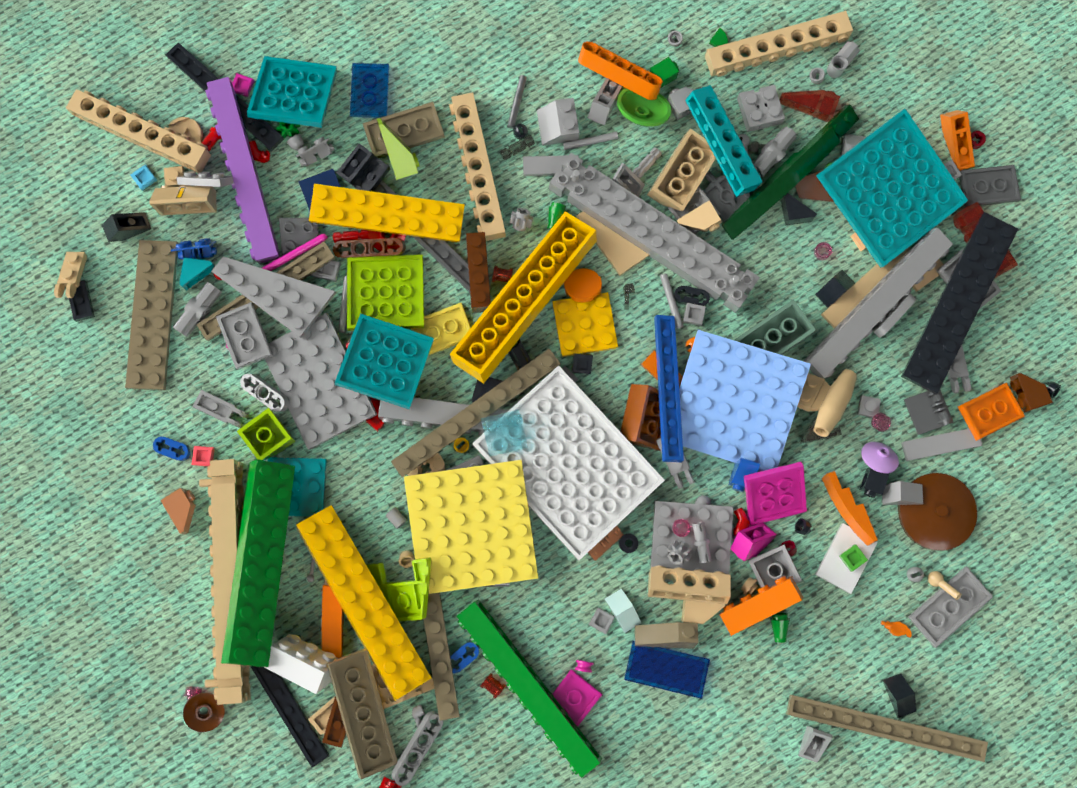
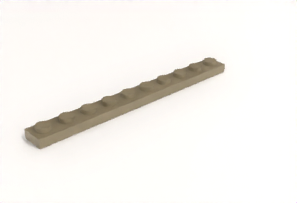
M550 349L546 350L394 458L391 463L403 478L556 367L560 366V362Z
M791 694L789 696L787 715L985 762L988 745L986 741Z

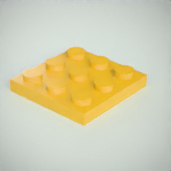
M608 292L600 293L594 300L585 303L575 302L572 298L552 301L562 357L573 356V353L585 354L618 348Z

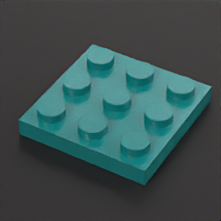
M271 457L268 459L271 462L295 466L289 516L311 517L324 509L327 459Z

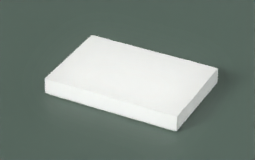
M842 523L815 575L852 594L868 561L853 572H850L839 555L856 544L869 560L878 542L867 546L849 526Z

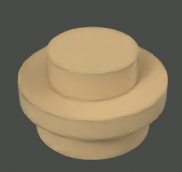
M751 577L746 580L741 588L744 595L749 593L753 595L758 588L756 584L758 580H753Z

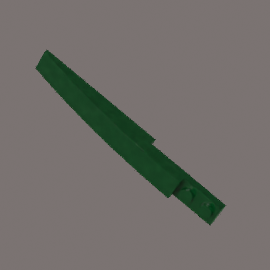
M850 104L845 105L799 152L793 153L721 225L731 240L739 236L784 197L841 142L839 139L859 120Z

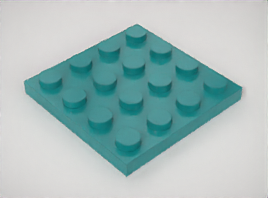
M264 56L247 110L248 118L322 128L337 74V66Z
M360 313L336 377L335 385L410 410L434 338Z

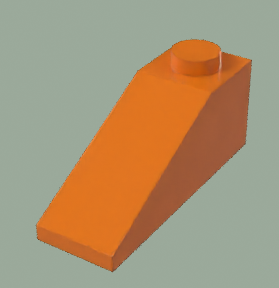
M956 110L941 114L942 132L953 162L959 171L975 167L968 112Z

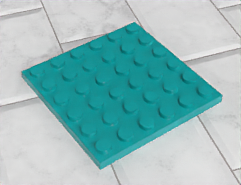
M902 109L816 175L880 268L887 265L968 201L906 109Z

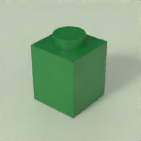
M667 57L652 66L649 72L662 79V88L677 79L679 68L675 61L672 62Z

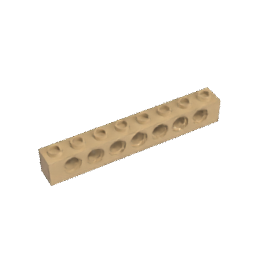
M843 11L707 49L705 59L711 77L715 75L721 77L729 71L739 72L747 66L752 65V67H756L765 61L774 62L783 56L792 57L797 52L804 51L806 53L812 51L815 47L821 46V48H824L833 42H845L849 39L853 28L847 12ZM759 48L764 49L765 52H761V51H759L758 49H759ZM741 53L747 54L748 57H743ZM724 58L730 59L731 62H726Z
M76 89L66 106V109L73 116L197 173L203 171L211 156L207 146L200 142L193 143L187 136L182 134L178 136L167 127H164V129L158 127L159 125L152 120L145 121L137 113L132 112L130 114L119 105H116V107L112 106L106 99H97L86 90L82 92ZM191 150L189 154L185 155L186 151Z
M472 92L451 97L452 104H449L451 115L456 117L453 125L455 132H459L460 138H457L459 150L463 149L464 152L461 160L463 167L467 166L468 173H465L466 182L471 184L472 190H469L471 202L475 201L476 205L473 208L475 219L479 218L480 225H477L478 232H485L486 241L506 237L474 94ZM464 113L469 114L467 118L460 117ZM468 130L473 131L471 135H465L464 133ZM472 147L477 149V151L474 153H471L468 150ZM474 165L481 166L479 170L472 169ZM478 182H484L485 186L480 188L477 187L476 184ZM483 199L490 201L487 205L480 204V201ZM486 217H492L494 219L490 223L484 221Z

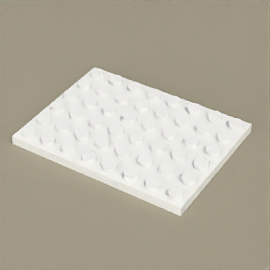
M560 366L556 367L472 443L490 464L522 460L528 506L578 561L665 481Z

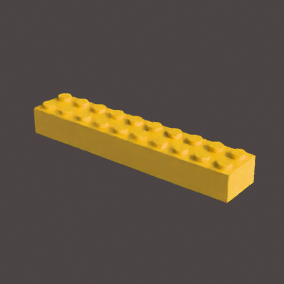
M565 211L450 353L453 364L484 384L597 242L596 230Z
M332 505L296 524L297 531L361 643L367 650L369 657L393 699L397 701L432 679Z

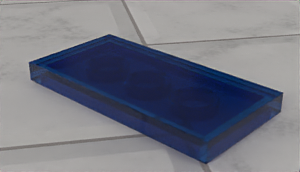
M632 640L624 680L702 699L710 659L662 647L635 646V641Z

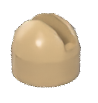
M408 550L403 551L399 556L400 566L404 568L412 567V560L415 559L414 554Z

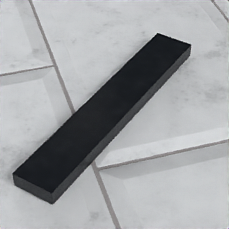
M250 666L310 766L314 767L329 757V753L282 676L264 667Z

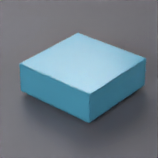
M146 164L131 174V177L142 191L157 181Z

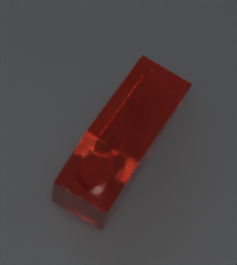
M825 90L785 92L781 94L779 101L781 105L829 122L834 115L841 96L836 95L832 91Z

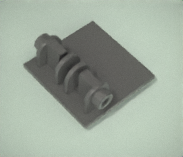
M309 217L279 218L282 256L317 237L320 227L319 223L309 222Z
M941 390L936 395L926 391L904 399L918 435L954 423Z

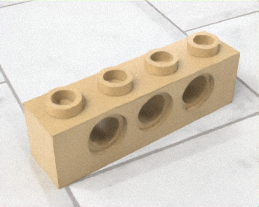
M664 566L651 567L648 579V597L727 604L731 597V575L721 571L710 573L700 569L690 571L680 567L674 569ZM665 580H672L674 584H668ZM689 581L694 586H688L685 584V582ZM705 583L711 584L713 588L706 587Z

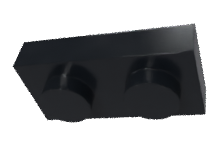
M81 280L74 297L69 298L73 320L76 322L95 317L88 283L86 280Z

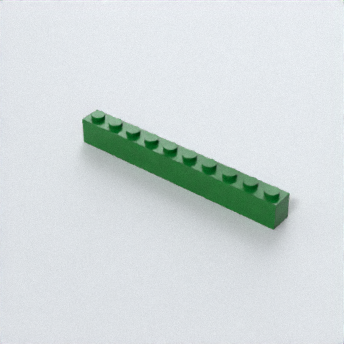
M480 600L474 601L456 616L459 619L458 624L462 629L470 633L471 641L476 646H480L483 650L484 658L494 664L496 673L501 678L504 677L508 683L507 687L513 694L516 693L520 698L519 702L522 707L531 712L533 715L532 719L536 725H541L545 730L546 738L550 742L555 743L558 747L559 755L569 761V766L573 773L579 774L582 778L599 765L602 761L600 754Z

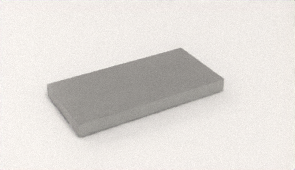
M967 566L947 582L962 594L958 600L940 588L908 616L934 648H937L993 598L992 594Z

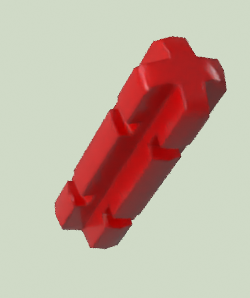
M358 230L343 231V233L334 232L333 241L336 243L337 241L369 239V230H361V232Z

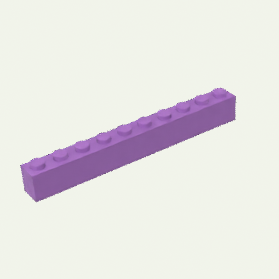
M229 77L207 82L208 89L205 90L208 100L212 101L211 113L218 123L215 125L218 136L222 137L223 142L220 143L223 154L226 153L228 159L225 160L227 170L231 171L233 176V184L231 185L237 191L235 200L237 206H241L242 213H240L242 224H246L247 231H245L247 242H251V257L258 264L276 260L281 256L233 83Z

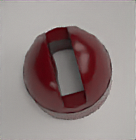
M787 540L781 544H785L786 548L790 549L788 550L790 556L796 555L797 547L793 541Z

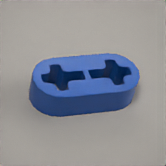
M162 436L156 438L153 442V449L161 455L178 461H185L190 456L189 447L183 443ZM165 441V444L170 446L169 450L165 448L161 450V447L158 446L159 443ZM183 447V451L185 452V454L179 456V454L173 452L174 448L181 450V448Z
M473 642L466 643L450 656L455 661L460 657L462 658V661L458 664L460 668H453V673L462 671L479 655V647ZM467 646L470 648L475 647L476 650L473 657L471 655H468L466 658L463 657V654L467 652Z

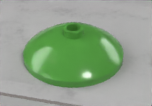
M627 88L618 95L617 107L626 119L637 125L645 127L659 126L667 122L671 115V106L660 93L655 100H648Z

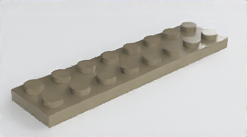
M139 240L126 389H166L178 251H171V249L175 248L176 244H179L177 241Z

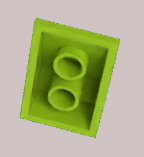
M378 118L377 122L396 180L417 174V167H420L415 152L411 153L410 148L381 118Z

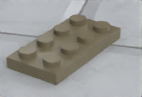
M433 102L381 118L409 148L445 138ZM377 119L362 123L372 153L377 158L387 156L388 152Z

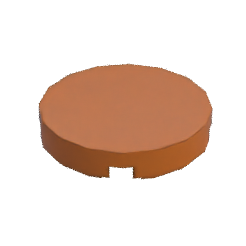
M576 269L564 282L565 293L575 302H590L601 293V277L591 269Z

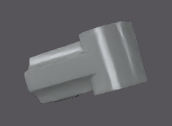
M846 42L827 67V74L830 77L838 78L842 75L844 70L860 52L858 45L854 42Z

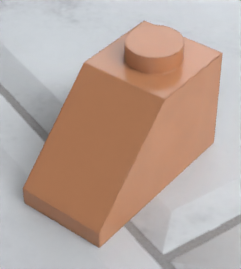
M179 488L160 501L179 533L187 534L195 510L193 502L195 497L190 490Z

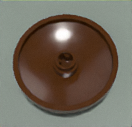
M930 473L911 481L910 483L922 484L923 504L898 505L899 521L906 535L917 545L934 551L949 550L963 544L971 536L977 522V505L968 487L957 478L943 473Z

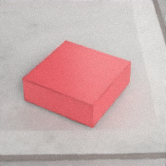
M194 446L191 465L210 466L215 448Z

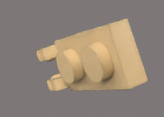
M66 252L57 284H55L54 296L56 298H61L64 291L67 298L74 297L87 260L85 252Z

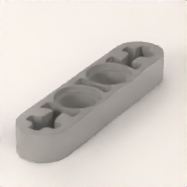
M430 711L424 716L392 771V778L398 785L404 786L411 781L441 730L443 720H439L437 712ZM431 719H433V720L436 719L437 722H436V724H434V723L431 724V723H430V720H431ZM424 734L427 735V741L424 744H419V737ZM417 753L415 761L408 762L409 754ZM399 773L406 774L405 777L399 778L398 776Z

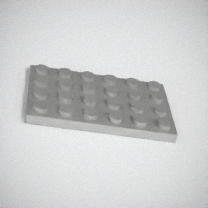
M328 313L319 316L302 338L291 331L269 343L273 356L265 360L280 392L289 400L288 409L308 450L377 415L369 396L335 385L346 349Z

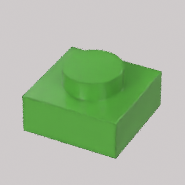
M856 544L839 555L850 572H853L868 561Z

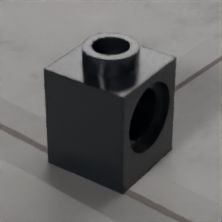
M870 467L866 468L859 490L864 491V495L871 498L883 495L890 473H880Z

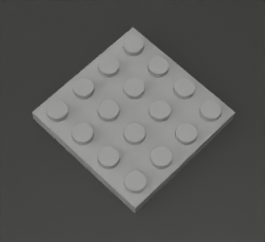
M655 501L650 569L655 566H664L669 569L680 567L690 571L700 569L710 573L721 571L729 574L733 507ZM693 523H705L707 539L710 540L708 545L712 558L711 562H699L697 546L694 545L696 540L692 526ZM675 540L685 541L692 548L689 552L692 556L688 562L685 561L684 565L674 564L667 557L669 552L666 549Z

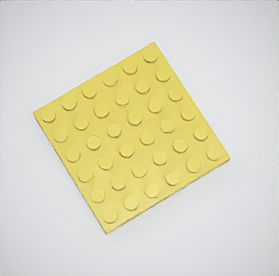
M522 460L404 477L415 559L431 557L428 594L539 578Z

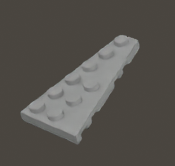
M222 257L211 271L300 338L306 334L336 295V292L227 257Z

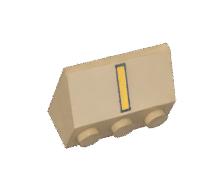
M166 185L161 188H155L150 198V205L161 216L217 212L216 190L209 186L180 185V187H172Z

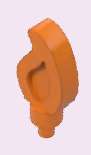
M881 621L884 628L888 629L892 635H906L908 638H911V630L905 624L895 621Z

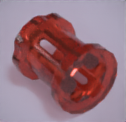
M495 265L492 282L501 281L508 283L513 276V268L504 269L498 268Z
M490 673L480 687L485 688L496 699L506 687V684H501Z

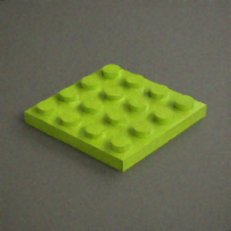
M423 255L348 257L347 330L354 331L360 313L406 329L424 328Z

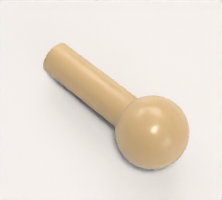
M933 571L928 575L930 585L934 587L939 586L956 600L961 597L962 594L944 581V577L940 572Z

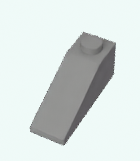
M606 78L592 102L588 119L605 125L623 86Z

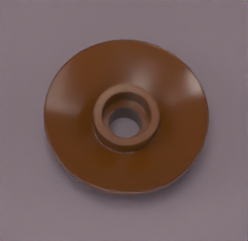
M198 693L186 702L183 709L184 721L194 731H211L222 722L225 713L224 705H217V700L214 699V694ZM206 707L208 711L203 713L200 709Z

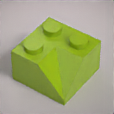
M267 408L237 431L259 460L269 459L281 453L295 442L286 427L270 408Z

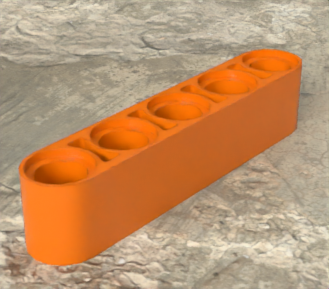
M587 41L582 44L578 62L581 65L648 100L657 99L663 82L659 76L593 42Z

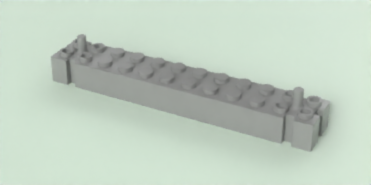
M572 153L569 154L562 164V173L557 171L550 181V191L559 197L565 194L568 196V203L622 236L698 289L707 291L713 299L722 298L725 300L724 306L735 313L759 280V276L748 269L744 273L738 269L740 267L739 263L589 165L588 168L582 166L583 160Z

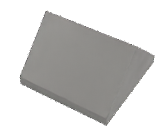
M785 544L749 560L761 587L767 584L769 587L775 585V580L782 576H786V578L792 576L795 583L802 581Z

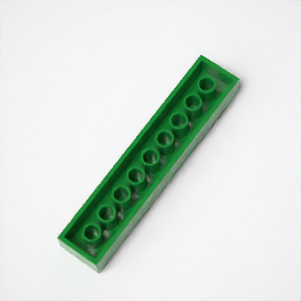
M259 459L249 464L221 660L222 664L269 667L295 466Z

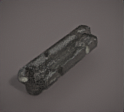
M528 135L523 138L524 140L520 139L508 146V149H502L500 151L501 157L507 160L511 158V155L515 156L524 151L527 146L528 148L535 144L533 137Z

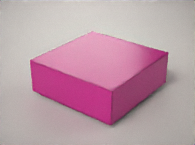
M236 73L233 80L235 93L248 97L255 82L254 79Z

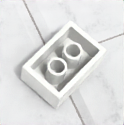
M289 634L271 646L269 667L264 668L317 694L332 682L327 663L338 658L333 653L318 649L315 644L301 640L297 635Z

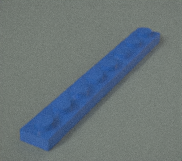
M656 315L654 317L662 461L682 463L684 461L675 316Z

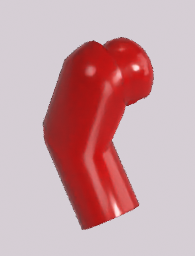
M255 141L249 142L255 161L266 163L270 160L271 155L269 151H260Z
M742 507L734 511L738 519L736 528L733 529L735 536H737L739 531L750 526V521Z

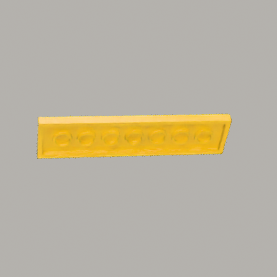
M314 184L309 222L460 243L465 204Z

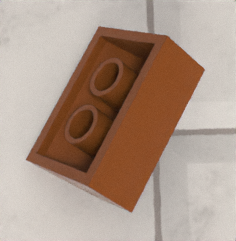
M631 384L620 432L632 445L660 451L656 442L658 438H661L658 389L650 385Z

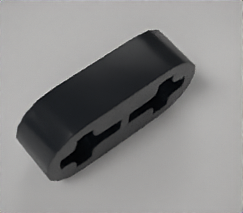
M679 286L674 292L675 301L684 305L691 303L706 306L710 300L709 293L703 289ZM683 290L690 297L685 296L684 299H681L677 293ZM702 294L703 298L706 300H703L702 303H699V299L693 298V296L699 297V295Z

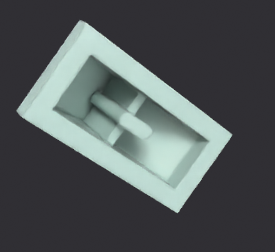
M622 589L605 598L624 633L633 629L635 625L641 624L632 603Z

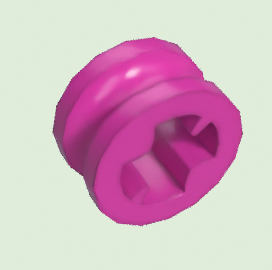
M576 660L578 666L575 667V670L592 673L591 666L594 664L593 662Z

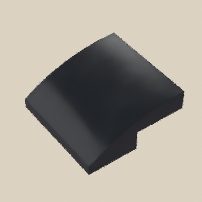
M359 143L336 173L357 190L373 192L391 168Z

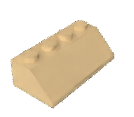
M690 129L683 136L647 195L663 206L684 211L716 159L706 139Z

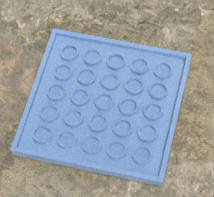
M698 330L679 388L683 447L734 463L744 458L759 463V471L777 468L811 364Z

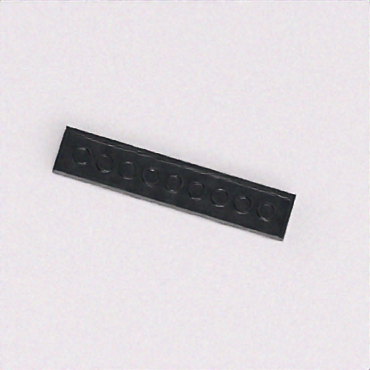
M986 212L981 214L901 375L902 378L935 395L939 392L1018 228Z

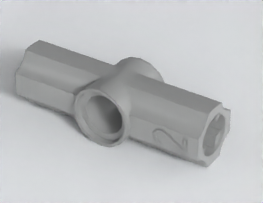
M787 126L784 127L774 139L770 140L761 149L762 153L753 162L760 177H763L774 164L778 163L786 155L785 151L797 138L793 129Z
M207 282L196 298L188 301L184 308L185 312L173 328L188 338L197 326L196 324L206 319V316L209 315L211 306L222 292Z

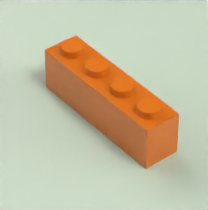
M782 576L775 580V585L769 587L767 584L759 588L757 594L751 596L749 593L740 598L741 602L735 605L733 602L723 607L724 611L719 615L730 635L732 636L802 601L804 597L793 577L786 578V576Z

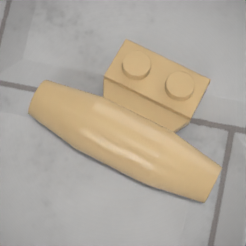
M843 370L831 386L825 379L808 373L797 407L808 412L818 411L814 426V432L817 435L827 437L841 420L852 397L857 379L856 373L852 370Z

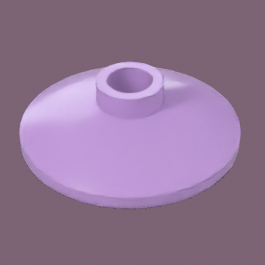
M869 442L861 450L864 462L877 472L892 473L899 465L896 453L883 443Z

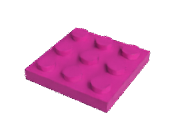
M801 462L744 476L747 512L751 526L807 512L804 466Z

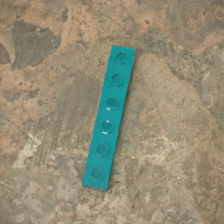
M711 85L693 90L685 101L734 194L738 197L754 191L762 183L760 174L756 171L725 109L717 98L716 92H714Z

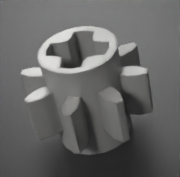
M518 208L516 212L512 211L510 223H513V228L518 231H525L526 228H531L533 216H530L531 212L525 208Z
M675 540L666 549L669 552L667 557L674 564L684 565L685 561L688 562L692 556L689 553L692 548L685 541Z

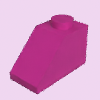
M760 523L739 531L730 549L738 558L746 561L756 557L777 534L764 523Z

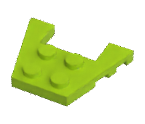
M431 557L412 560L415 580L387 582L383 562L367 564L369 571L398 621L422 620L426 618Z

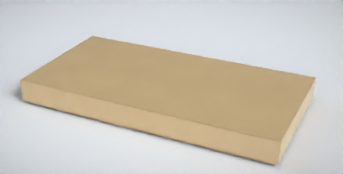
M582 211L577 215V219L596 230V245L619 276L649 257V254Z

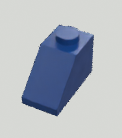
M744 458L739 459L734 464L728 485L733 486V490L744 492V476L757 473L760 464Z

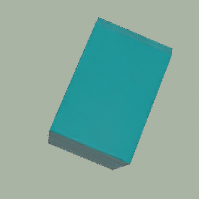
M184 258L179 284L187 291L212 273L211 271L215 265L208 260Z

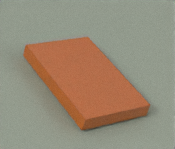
M1007 382L957 406L976 441L1025 417Z

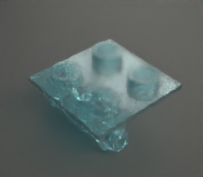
M519 410L481 418L489 457L528 448L522 416Z

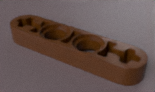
M398 238L337 241L333 245V253L339 258L396 256L403 254L406 249L405 242ZM377 242H380L383 246L380 253L374 251V245ZM359 243H362L365 248L362 254L356 252V246ZM396 243L400 245L397 252L396 249H388L387 246L395 245ZM342 246L346 248L351 247V251H343L342 255V252H339V248Z

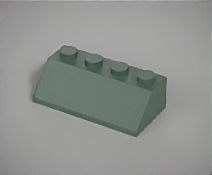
M793 299L737 337L734 341L783 355L812 335L816 329Z

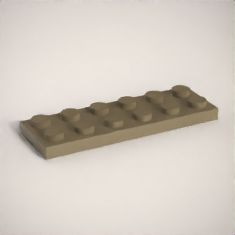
M362 649L328 662L327 667L358 777L362 780L396 765L398 762L367 650Z

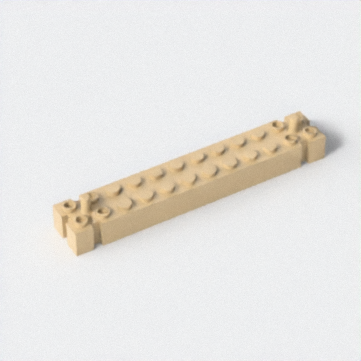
M235 459L212 460L207 468L208 477L212 479L199 480V486L208 487V496L211 497V505H209L208 512L209 516L212 517L209 535L212 537L210 556L213 557V565L210 567V574L214 581V585L211 586V596L214 597L211 614L215 618L212 636L215 638L213 658L216 659V667L213 669L214 679L205 680V687H217L214 688V699L217 700V705L243 703L251 700L249 684L250 666L221 663L244 506V486L242 482L243 463Z

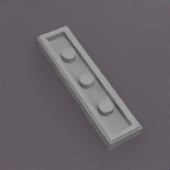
M970 429L901 443L906 461L982 446L981 439L976 441Z

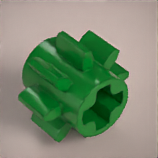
M278 122L280 126L277 127V131L279 133L282 132L281 135L284 139L286 136L291 138L295 134H300L297 130L300 125Z

